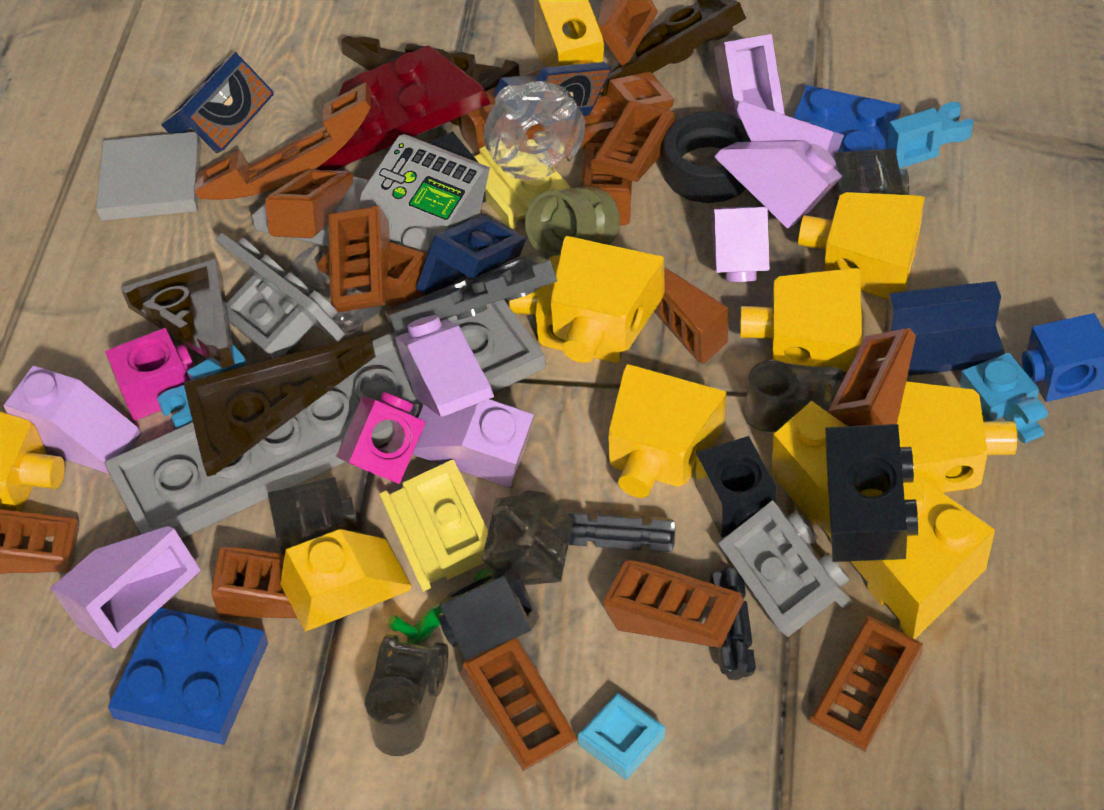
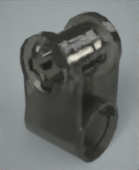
M765 360L757 363L748 375L744 406L745 418L749 425L759 431L776 432L811 401L828 412L847 373L831 366L814 367L784 363L777 360ZM828 382L831 383V392H825L826 383Z
M386 634L384 636L377 656L376 669L365 696V709L374 745L382 753L390 756H404L414 752L424 741L436 699L442 691L447 674L449 651L446 643L436 642L433 647L400 642L398 635ZM394 714H405L397 719H387Z

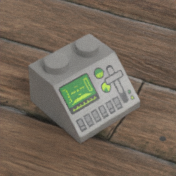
M399 135L363 189L359 209L379 205L389 220L390 242L429 253L435 235L479 217L490 167L411 136Z

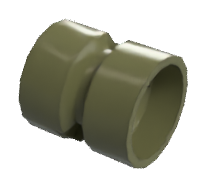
M585 186L547 190L538 194L532 200L525 215V229L528 239L533 247L546 257L561 255L563 241L566 236L610 245L615 240L620 227V214L616 202L608 192L599 187Z

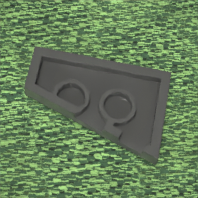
M530 254L498 266L476 278L464 279L384 311L391 330L396 335L405 332L408 333L407 325L420 318L438 315L440 320L457 316L458 320L465 319L487 310L488 304L506 298L510 301L529 295L539 287L556 282L557 278L550 260Z

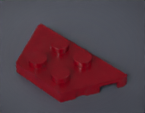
M430 45L414 52L403 54L398 59L370 71L362 72L356 77L343 82L338 97L366 82L371 90V108L355 134L339 151L317 167V169L336 170L392 146L399 135L416 136L491 104L490 99L482 85Z

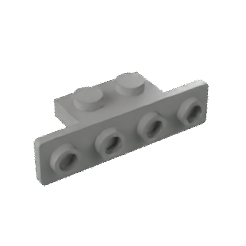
M221 233L215 239L252 276L226 303L229 323L272 359L282 357L288 351L295 348L301 341L302 336L313 324L337 342L345 335L332 320L338 314L337 310L315 290L311 292L291 272L287 274L273 259L266 254L263 256L245 238L242 237L235 243L225 234Z

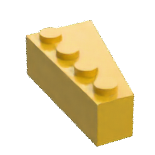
M811 401L774 433L771 475L812 524H819L831 538L825 428L846 427L847 425ZM914 473L913 483H903L904 498L916 499L918 512V536H907L906 559L850 562L868 582L867 589L880 605L886 603L898 617L901 630L906 635L916 639L987 569L995 529ZM866 489L860 492L862 495L869 497L883 494L882 491L877 489Z

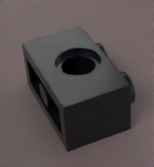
M899 425L826 427L832 562L906 559L907 536H918V512L916 499L904 498L903 483L914 482L912 447H900ZM866 489H877L882 491L883 494L869 497L862 495L860 492Z

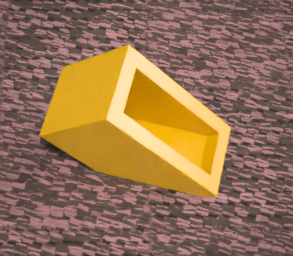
M342 529L286 549L280 582L305 632L410 591L412 586L386 539Z

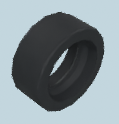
M715 111L697 112L679 119L667 130L663 140V171L665 181L675 193L691 201L716 203L725 202L737 197L747 189L723 165L715 167L698 166L682 158L686 153L698 148L715 147L723 149L736 142H751L742 120L727 113Z

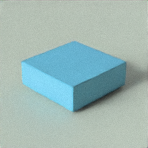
M616 693L578 734V744L627 780L665 738V726L622 695Z

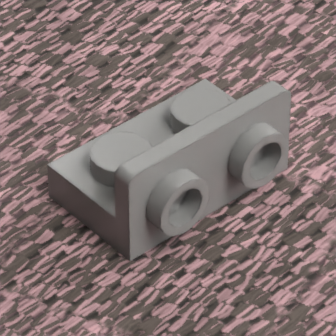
M772 500L718 544L779 631L789 637L834 601L844 610L851 606L854 601L843 588L850 581L844 569L838 562H832V555L829 552L820 557L811 545L818 538V535L798 510L788 515Z

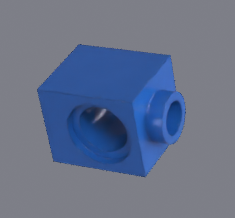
M1095 313L1032 327L1028 348L1022 353V366L1027 375L1036 383L1045 402L1104 389V329Z

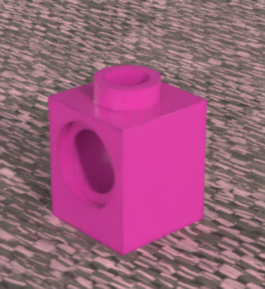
M166 328L105 351L133 421L161 411L157 398L165 391L183 386L184 382H188L187 371L194 367L185 345L182 344L175 347Z
M382 392L379 401L362 395L336 457L400 484L426 421L410 415L414 404L396 396ZM390 420L394 428L393 438L387 446L377 449L372 442V432L379 422Z

